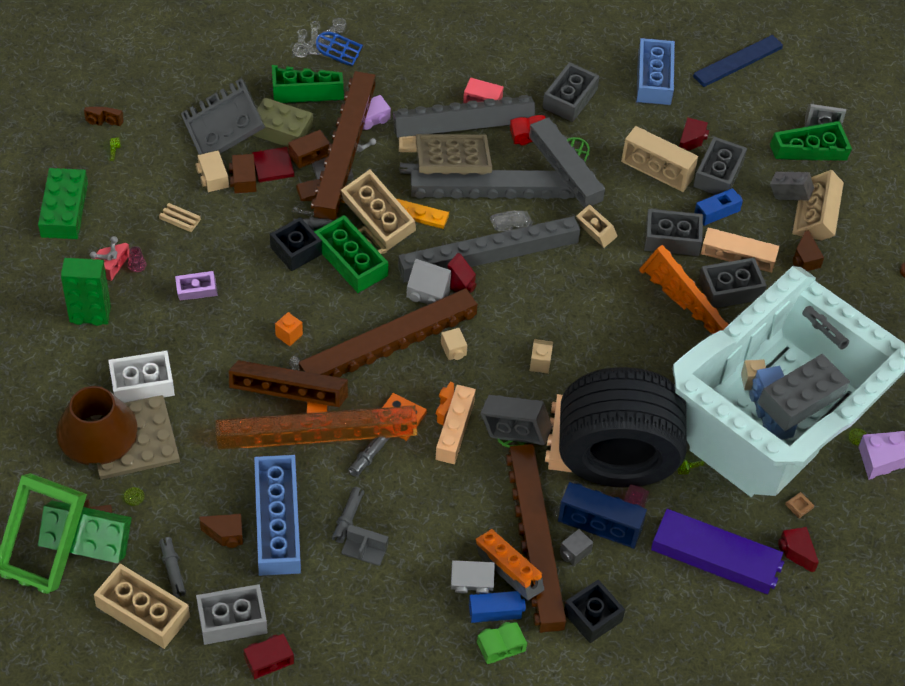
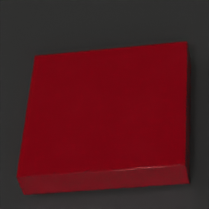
M287 147L252 152L254 154V165L259 183L294 177Z

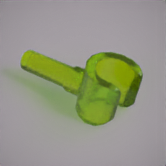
M119 137L110 139V161H114L115 149L121 148Z
M684 460L683 464L678 468L679 475L689 474V468L703 466L704 461L688 463L687 460Z

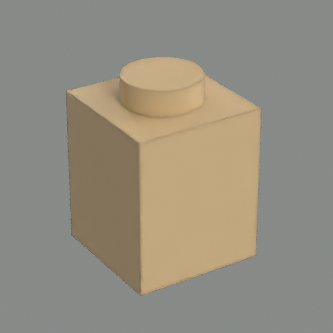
M460 328L441 332V345L448 360H460L467 356V343Z
M764 359L744 361L741 372L744 390H751L757 370L766 368Z

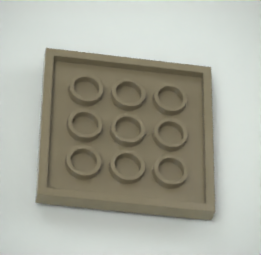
M416 134L419 173H442L445 175L450 173H460L463 175L469 173L480 175L492 173L487 135Z
M163 395L125 403L136 417L137 437L132 448L121 458L103 465L96 463L100 480L180 462ZM94 415L86 418V420L97 421L105 416Z

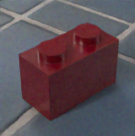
M284 633L273 635L266 641L253 643L244 649V659L254 680L294 664V654Z

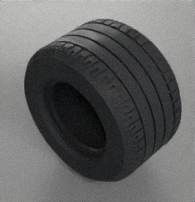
M615 367L596 370L583 375L565 390L561 399L559 438L561 459L577 476L604 486L637 487L659 482L672 475L685 460L687 452L686 401L675 393L674 383L652 371L630 367Z

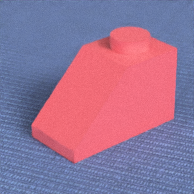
M127 243L115 245V250L117 251L116 259H99L104 260L107 280H113L129 257L130 251L129 244ZM111 247L99 249L97 254L107 255L111 252Z

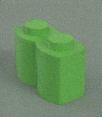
M517 622L503 623L498 629H485L478 635L477 644L487 664L525 652L527 642Z

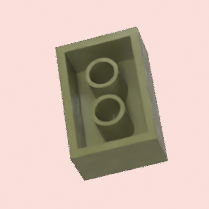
M264 97L257 110L266 128L253 134V136L289 147L288 142L310 133L313 128V113Z

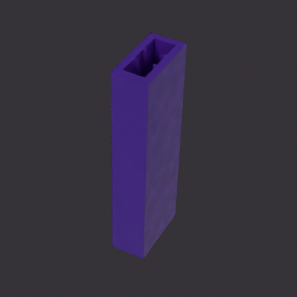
M666 509L651 548L652 551L767 595L770 588L775 589L778 577H775L776 572H781L785 562L781 560L783 552L670 509Z

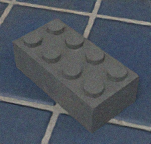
M821 354L763 388L758 404L784 431H787L844 396L850 381Z

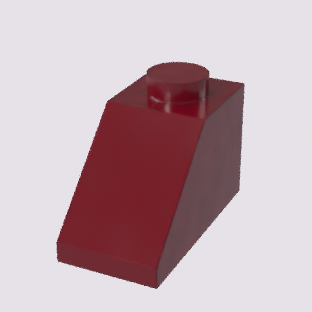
M687 117L679 147L690 151L702 146L703 140L708 139L710 131L707 130L708 122Z
M457 253L447 266V269L451 270L450 289L458 292L466 288L468 292L472 293L476 288V274L464 257Z
M807 527L783 530L781 538L778 540L779 549L784 551L785 557L810 572H815L819 561Z

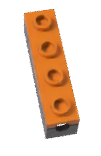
M493 529L475 539L481 559L484 562H495L494 571L526 600H530L544 591L542 573Z

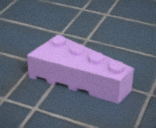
M905 431L863 435L859 444V450L869 480L876 476L905 468Z

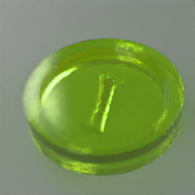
M855 428L849 432L848 437L852 444L859 446L863 435H867V433L862 429Z
M132 487L124 493V501L128 505L136 506L144 500V492L140 488Z

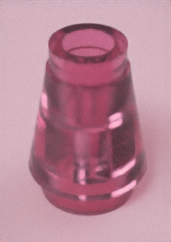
M132 247L129 251L128 268L133 272H141L146 267V261L139 247Z

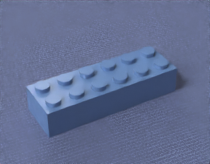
M295 455L254 457L259 576L301 573Z

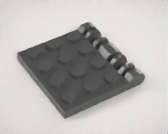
M242 78L235 81L239 88L238 90L234 83L229 85L233 92L228 95L226 90H220L223 99L220 98L217 92L207 97L206 101L209 107L206 106L204 101H200L201 112L198 113L197 109L192 106L190 111L193 116H191L188 110L181 113L199 155L218 150L221 154L266 128L248 91V87Z

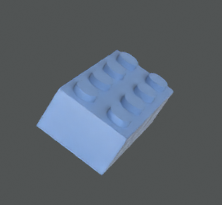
M640 38L636 102L671 105L674 92L675 41Z

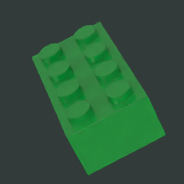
M49 168L38 222L41 238L78 239L88 186L86 170Z
M345 215L314 231L322 240V255L357 293L388 276V261Z
M64 258L61 280L69 322L77 325L90 323L96 326L108 324L111 303L104 260Z
M51 500L44 505L38 546L54 550L58 549L70 504ZM83 507L69 553L119 563L126 555L132 517Z

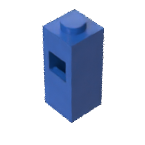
M732 188L697 202L694 213L703 214V225L705 226L739 212L743 200L740 194H737Z
M518 591L476 594L469 597L471 623L521 619L522 612L526 610L525 599H521Z

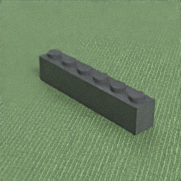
M550 118L530 124V139L584 209L589 204L592 206L602 202L605 193L604 185L597 180L594 172L590 171L586 166L585 161L579 157L575 148L568 143L567 138L561 134L557 125Z

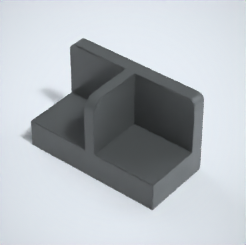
M350 524L347 529V540L342 549V554L380 566L388 548L389 537Z

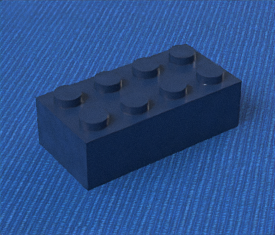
M569 482L561 501L558 522L635 549L643 528L647 509L642 508L638 504L625 502L618 497H611L600 491L585 488L581 484Z

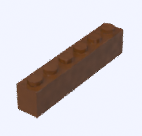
M238 360L229 370V388L334 407H340L348 397V379L241 360Z

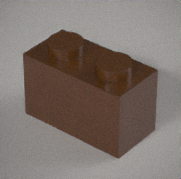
M318 130L288 142L289 155L300 169L329 157L328 149L330 142L322 131Z
M254 154L232 155V163H229V173H233V176H230V186L234 187L235 193L256 192Z

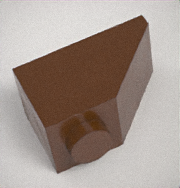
M807 230L796 249L793 264L795 267H801L806 271L819 269L822 266L824 256L811 233Z
M241 514L199 517L201 531L221 546L235 548L238 545H243Z

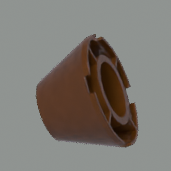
M99 386L85 387L73 395L61 415L56 429L57 441L63 453L78 463L89 465V463H101V465L111 463L124 456L132 448L137 437V420L132 410L107 389ZM94 415L105 416L97 421H84L86 418Z

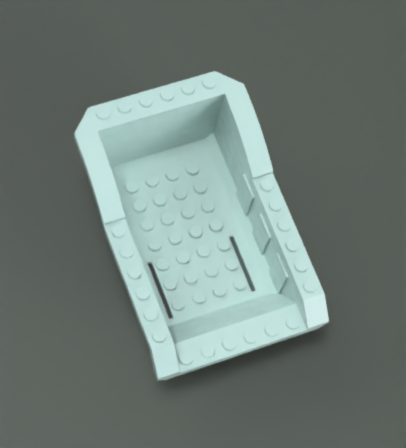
M792 266L724 330H720L707 337L673 364L675 393L686 401V439L690 446L689 450L750 497L754 494L776 496L819 453L823 446L838 434L851 427L905 373V343L816 282V277L801 267ZM807 306H812L815 311L824 315L827 321L849 340L848 346L844 349H839L825 334L812 326V323L802 315L803 310ZM823 354L850 381L844 396L798 423L793 438L779 439L763 427V422L756 413V405L750 399V390H744L741 378L744 361L764 359L766 368L780 366L785 376Z

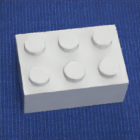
M167 351L108 360L114 395L123 403L161 395L163 397L175 396Z

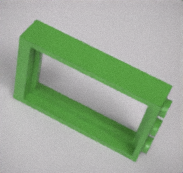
M31 473L22 475L0 546V576L5 579H16L19 581V584L24 586L32 585L37 587V590L42 593H50L57 590L63 576L87 494ZM30 490L71 505L49 579L9 564Z

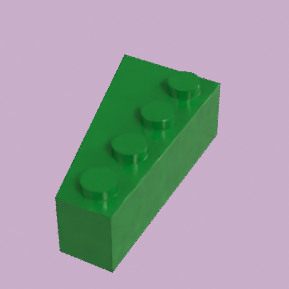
M272 65L274 101L289 103L344 100L342 72L325 70L313 72L307 68L299 71L293 70V67L286 66V69L278 68V65Z
M840 121L775 132L770 142L775 159L847 160L852 151Z

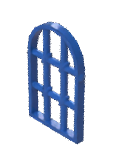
M323 32L316 40V48L320 53L350 66L354 65L363 46L333 32ZM324 35H331L333 38L330 39ZM321 37L325 40L330 41V44L324 45L318 42V40ZM337 37V38H339V39H341V40L346 41L347 43H346V44L339 43V42L335 41V38ZM349 43L360 47L359 50L349 47ZM332 44L344 47L343 51L331 48ZM319 45L322 46V47L327 48L326 52L323 51V50L319 47ZM346 49L356 52V56L352 57L345 54ZM329 50L341 54L340 57L329 54ZM342 57H348L352 59L353 62L350 63L348 61H345L342 59Z

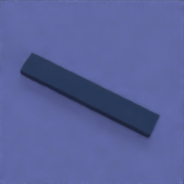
M771 35L695 72L693 77L705 87L781 50L783 44Z

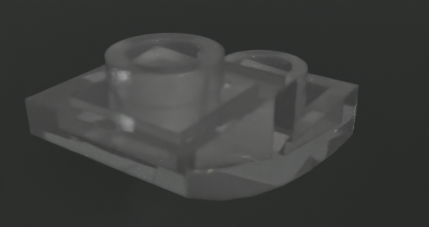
M506 211L491 215L490 217L495 230L509 231L514 226L519 228L527 227L533 223L527 211Z

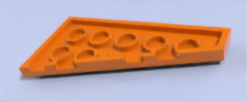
M663 245L658 247L639 269L642 274L646 272L651 276L650 281L654 284H660L662 291L684 310L688 308L693 313L692 317L695 320L703 321L705 323L704 327L710 333L714 334L724 330L729 325L719 315L718 310L710 304L705 294L701 293L697 288L695 282L684 272L682 266L675 261L670 251Z

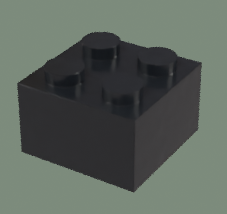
M300 217L270 233V248L293 271L322 255V240Z
M598 579L566 600L564 612L585 639L592 643L623 621L625 609Z

